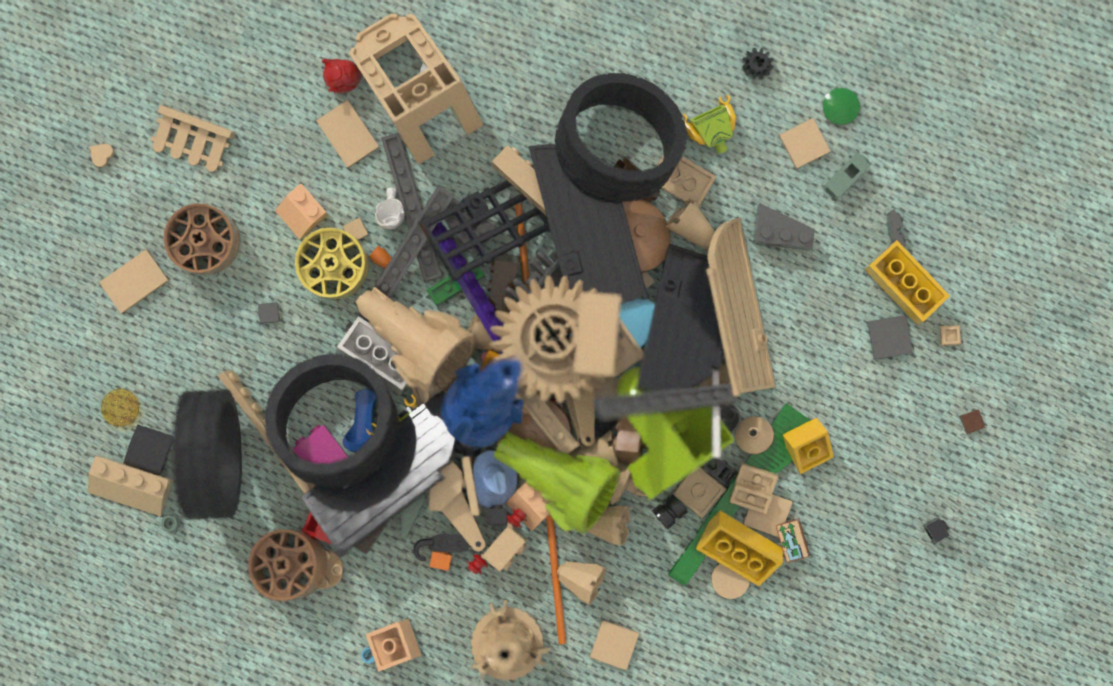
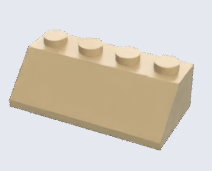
M95 456L89 472L88 493L162 516L174 480L103 456Z

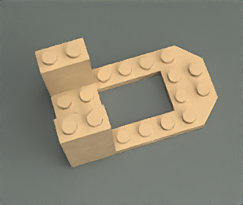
M389 14L358 33L356 37L357 43L354 48H351L349 54L381 102L402 141L418 165L434 156L419 126L446 109L450 108L452 114L467 135L483 126L462 81L414 14H407L406 17H399L398 14ZM408 40L428 69L395 88L376 59Z

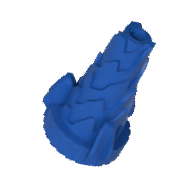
M515 358L512 360H499L497 363L494 361L481 373L480 366L476 363L455 371L457 380L449 387L441 404V418H443V424L451 436H454L460 443L465 445L484 447L499 441L513 423H521L524 402L521 398L514 399L522 374V363Z

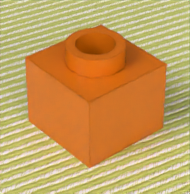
M432 551L429 567L448 571L453 554Z

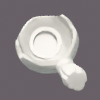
M387 188V199L377 204L375 219L380 227L392 230L403 223L405 211L400 200L395 198L397 194L396 188Z

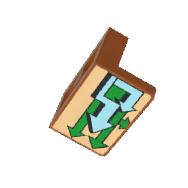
M800 518L792 519L789 522L776 526L786 562L810 556Z

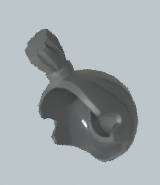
M734 405L719 406V418L732 434L740 425V412Z

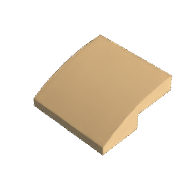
M741 463L729 502L766 514L773 498L772 493L779 477L778 474Z

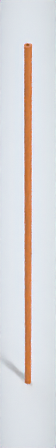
M522 204L515 205L516 217L523 214ZM524 222L517 225L519 236L525 234ZM524 243L522 247H519L522 283L530 290L525 284L529 278L527 247L526 243ZM549 515L546 518L558 643L566 644L561 585L558 580L559 575H557L559 565L554 519Z

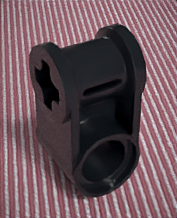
M715 457L710 458L715 461L713 469L709 470L707 468V461L701 465L704 471L726 488L729 487L730 481L738 473L733 467Z

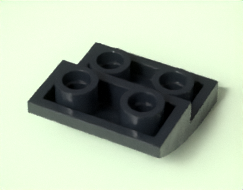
M137 424L123 463L156 475H161L172 446V435Z

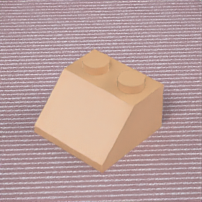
M302 184L292 190L275 210L299 240L329 216Z
M525 482L506 504L511 509L517 510L520 508L527 515L525 517L527 521H523L524 524L533 531L550 515L545 509L546 504L550 502L541 496L542 493L533 489Z
M409 618L366 634L378 671L421 656Z

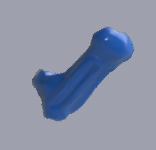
M362 389L355 393L354 423L342 441L344 448L350 452H357L372 436L366 432V429L370 433L374 432V426L371 423H375L374 407L378 398L370 389Z

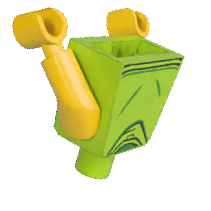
M726 95L727 102H723L721 97H719V106L689 119L690 123H688L687 116L682 114L689 138L699 145H705L708 148L715 146L717 154L728 150L725 140L733 137L732 132L735 129L737 117L732 105L729 104V95Z

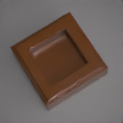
M979 409L959 416L966 434L985 428Z

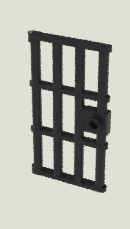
M506 180L491 188H485L481 193L477 191L463 198L461 203H454L451 205V208L426 220L422 219L418 221V224L452 281H456L471 270L485 263H491V260L516 247H522L527 241L545 232H551L547 216L533 204L534 209L509 220L504 211L527 200V198L520 194L499 204L494 194L513 186ZM488 198L494 208L489 210L484 199ZM466 209L472 219L466 220L461 211ZM455 214L461 224L434 237L429 227ZM498 214L504 224L477 237L471 227ZM537 215L541 217L544 225L522 236L518 235L514 228L515 226ZM508 230L513 241L487 253L482 243ZM466 231L471 240L444 254L439 243ZM476 247L481 257L454 270L449 260Z

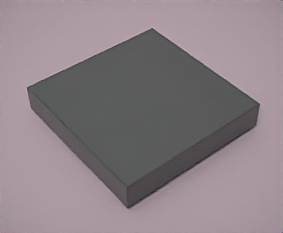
M906 315L867 322L874 359L913 353Z

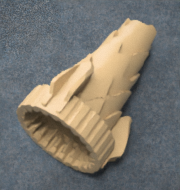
M376 287L360 295L356 301L359 312L370 321L369 325L376 330L381 338L392 345L391 349L398 354L393 356L392 362L409 387H420L430 395L440 393L457 378L455 371L465 367L473 354L476 338L461 327L460 320L457 317L429 309L426 310L423 316L413 307L408 308L397 301L394 302Z
M504 600L503 607L496 608L493 603H490L491 610L478 621L472 634L471 650L475 663L470 665V668H477L481 673L479 678L481 680L487 674L495 679L508 681L509 679L515 680L519 677H524L537 664L545 666L546 662L541 659L543 653L550 652V647L543 646V634L536 619L530 616L527 611L521 610V608L507 606V600ZM502 649H508L511 652V656L508 659H502L499 652Z

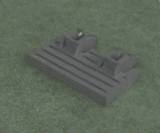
M556 250L549 254L553 262L543 252L539 251L536 256L546 267L545 269L535 260L529 262V266L535 271L525 282L530 290L521 280L516 278L512 282L516 288L521 287L529 295L532 293L530 286L532 279L538 283L541 289H545L546 277L551 276L554 287L559 288L563 276ZM507 287L505 293L518 303L520 300L515 290Z

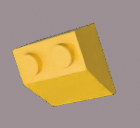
M817 418L783 434L786 448L800 474L834 458L828 431Z

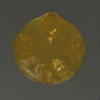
M126 389L110 391L104 396L101 403L103 418L113 426L123 427L132 424L139 413L137 396Z

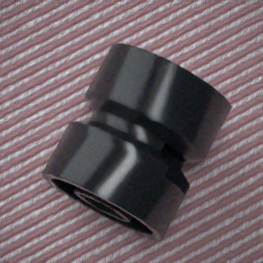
M673 493L664 500V505L659 504L652 510L667 530L676 523V518L681 519L688 513L687 509Z

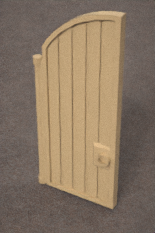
M735 218L721 224L714 233L708 252L710 268L706 269L707 276H709L733 396L737 397L740 393L770 389L776 386L740 218Z

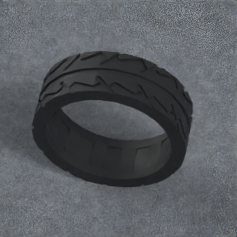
M625 73L593 76L573 91L557 125L555 146L563 169L572 180L577 181L576 183L580 187L600 198L604 197V199L616 202H632L650 197L658 192L669 180L685 150L684 144L686 145L687 131L685 121L681 118L683 116L678 106L669 95L664 94L665 92L643 78H637V76ZM598 105H615L636 112L645 118L659 135L663 146V162L654 168L643 171H628L607 165L596 158L581 140L577 130L576 116L584 110Z
M325 354L315 356L312 359L309 358L287 371L284 377L282 376L273 387L267 400L264 423L269 443L290 472L306 483L332 488L351 485L353 482L356 483L369 477L391 454L398 434L399 420L397 408L383 379L373 368H370L371 366L360 359L347 355L342 356V354ZM348 380L366 386L377 395L379 401L377 425L369 440L353 455L330 463H315L304 460L289 450L286 437L289 415L298 400L312 388L325 382Z
M227 389L208 390L207 392L204 390L184 391L180 394L176 405L172 432L173 480L178 506L186 520L233 518L238 507L242 478L241 430L234 397L231 391Z

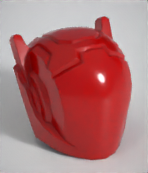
M326 58L322 60V63L325 64L323 79L325 85L330 88L328 92L349 93L360 84L362 73L351 60H332Z

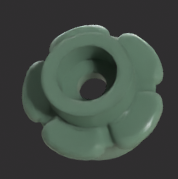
M170 514L162 518L161 526L164 531L174 533L180 527L181 522L177 515Z

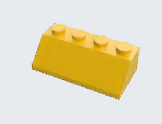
M897 240L864 269L917 325L924 322L950 297Z
M719 511L708 522L696 546L698 551L757 586H760L783 563L782 547L722 511Z

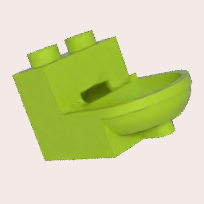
M640 366L629 369L620 377L617 390L618 396L644 393L635 390ZM712 407L628 417L644 440L643 443H646L649 452L627 468L633 475L632 479L635 486L644 492L649 500L713 457ZM719 418L721 451L734 442L735 439ZM673 425L676 427L677 432L673 430Z

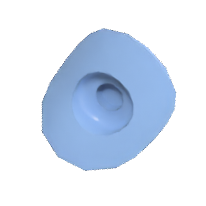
M489 450L479 454L473 465V476L480 505L491 508V505L506 503L517 490L518 484L517 472L495 459V451Z

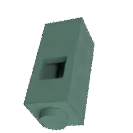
M856 153L822 188L833 199L837 200L871 166L868 163L869 160L863 154L859 155Z

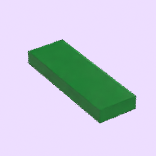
M480 267L471 270L477 281L485 277ZM450 276L426 291L435 305L439 306L461 292L462 289L457 281H452Z

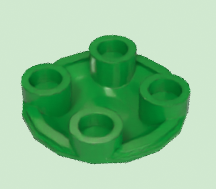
M846 88L831 90L823 101L824 116L837 125H846L853 122L860 111V101L857 95Z

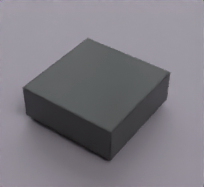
M277 302L258 304L260 324L280 322Z

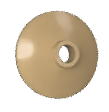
M757 416L748 417L741 421L735 432L736 443L740 449L749 454L764 452L770 447L774 438V432L770 423L764 418ZM754 430L757 431V434L751 436L750 432Z

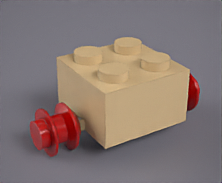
M512 508L514 512L512 516L506 515L508 526L487 551L481 554V556L473 554L474 560L472 562L467 561L469 564L468 569L477 575L478 572L482 574L481 569L483 567L488 568L487 561L499 571L503 568L507 570L514 562L512 557L515 554L520 555L526 548L525 542L527 539L513 528H522L520 523L527 521L525 519L527 515L520 508L517 510Z

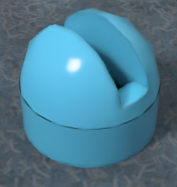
M370 647L365 648L361 653L362 660L367 664L375 662L373 656L368 661L365 659L372 652Z

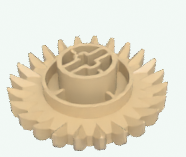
M547 276L545 289H541L538 283L532 279L530 281L531 294L528 295L521 287H517L516 291L520 300L518 303L507 297L504 299L510 313L496 312L497 318L504 323V327L492 326L491 331L496 336L502 337V340L492 342L490 345L493 350L503 351V354L494 358V361L497 363L499 360H512L516 358L522 363V374L518 383V390L526 385V396L528 398L535 396L538 391L541 392V400L544 403L548 402L551 394L556 395L558 403H563L565 393L570 392L571 396L577 400L580 396L579 388L583 387L586 391L592 392L594 390L591 382L593 378L601 382L605 380V375L574 373L581 292H583V282L579 280L573 290H570L567 276H563L559 288L554 287L551 276ZM592 289L588 293H597V291ZM553 323H561V324H563L564 327H565V330H564V328H563L560 324L554 325ZM548 325L556 337L559 336L560 343L565 351L561 352L553 339L550 340L544 326ZM539 331L542 333L541 336L545 348L549 352L555 351L556 354L545 353V349L542 342L536 345V338ZM572 332L573 340L569 346L566 334L568 335Z

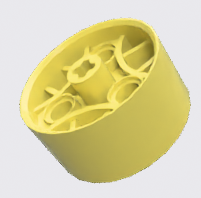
M323 228L312 232L299 245L296 252L295 268L299 280L309 291L324 298L341 299L354 294L364 284L369 271V259L364 246L351 234L337 228ZM345 236L351 238L353 241L345 244ZM318 238H321L320 245L315 244L313 242H315ZM331 240H336V248L330 250L328 243ZM311 245L319 248L313 260L306 255ZM357 245L360 253L350 260L346 249ZM304 258L310 262L306 266H304ZM362 259L361 267L355 265L358 260ZM331 261H333V262L335 263L334 266H331V265H330V262H331ZM318 268L320 276L314 279L311 273L314 269ZM351 268L354 274L351 278L347 279L344 273L347 269ZM328 281H338L336 294H328ZM343 283H345L350 288L342 292ZM322 284L323 294L318 292L314 288Z

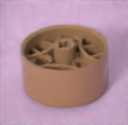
M194 203L178 209L170 217L164 230L163 241L169 258L181 269L199 275H211L225 270L232 264L240 248V235L235 222L223 211L207 204ZM213 211L219 213L220 216L213 219ZM188 216V222L183 221ZM200 216L205 218L202 225L197 224V219ZM225 220L228 227L219 233L215 224ZM180 223L187 225L182 237L176 233ZM229 233H230V241L227 240V239H225V237H226ZM222 243L223 250L217 253L216 245ZM188 245L190 252L188 255H184L182 250ZM208 257V269H200L198 258ZM215 258H217L220 262L214 266ZM192 261L194 270L187 266Z
M279 529L263 535L255 543L248 559L249 576L254 587L265 597L276 601L297 600L309 596L321 585L327 570V559L321 543L316 538L301 532V530ZM290 533L295 535V548L287 546ZM273 547L276 549L274 558L271 556V549ZM304 553L308 554V561L306 563L302 559ZM267 567L270 572V579H265L263 569ZM304 574L310 578L307 586L300 583ZM284 579L287 581L286 589L282 588V581Z

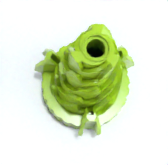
M510 431L505 433V437L494 452L495 459L518 472L520 477L526 480L530 487L542 493L541 496L550 502L546 504L545 509L564 531L574 529L581 534L590 531L610 503L621 475V471L612 466L607 459L577 455L574 458L563 451L559 453L552 448L542 447L528 438L524 440Z

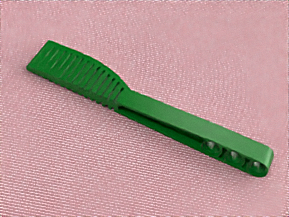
M785 403L771 424L774 432L772 444L762 453L750 454L745 464L775 474L780 472L792 461L786 448L783 434L811 420ZM736 476L696 532L697 535L694 540L691 539L684 551L686 552L680 555L668 573L669 577L682 586L689 582L707 556L698 551L696 546L708 522L719 511L733 517L740 507L729 502Z

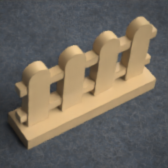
M159 106L158 113L163 114L162 119H157L160 125L156 136H152L150 140L153 141L154 151L162 152L167 146L171 148L170 154L175 159L181 158L183 153L189 154L188 162L191 165H198L202 159L207 161L206 169L210 172L216 171L219 166L223 167L224 162L221 161L225 147L229 148L230 143H227L228 138L234 139L235 131L167 106ZM175 119L180 120L179 125L174 123ZM193 125L198 127L197 131L191 130ZM172 128L177 129L173 143L168 142ZM210 132L216 133L215 138L209 136ZM190 134L195 136L191 150L185 148ZM207 141L213 143L209 156L203 155Z

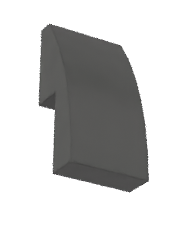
M893 209L887 213V227L891 242L893 244L897 240L903 247H906L904 235L897 230L904 226L902 224L903 218L899 212Z

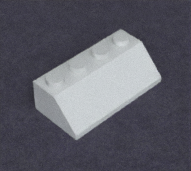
M358 316L337 346L335 353L342 354V356H351L365 362L379 374L386 387L399 395L407 385L392 362L393 356L398 355L391 349L392 345L381 338L368 322Z

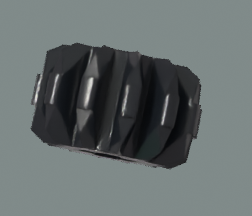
M754 47L752 53L747 51L746 57L742 59V62L745 63L742 66V70L748 69L745 75L749 76L752 73L753 80H755L757 75L762 80L764 75L769 76V70L774 68L770 64L774 59L768 58L769 51L765 54L763 53V47L760 48L759 52ZM756 60L758 63H762L760 67L754 64Z

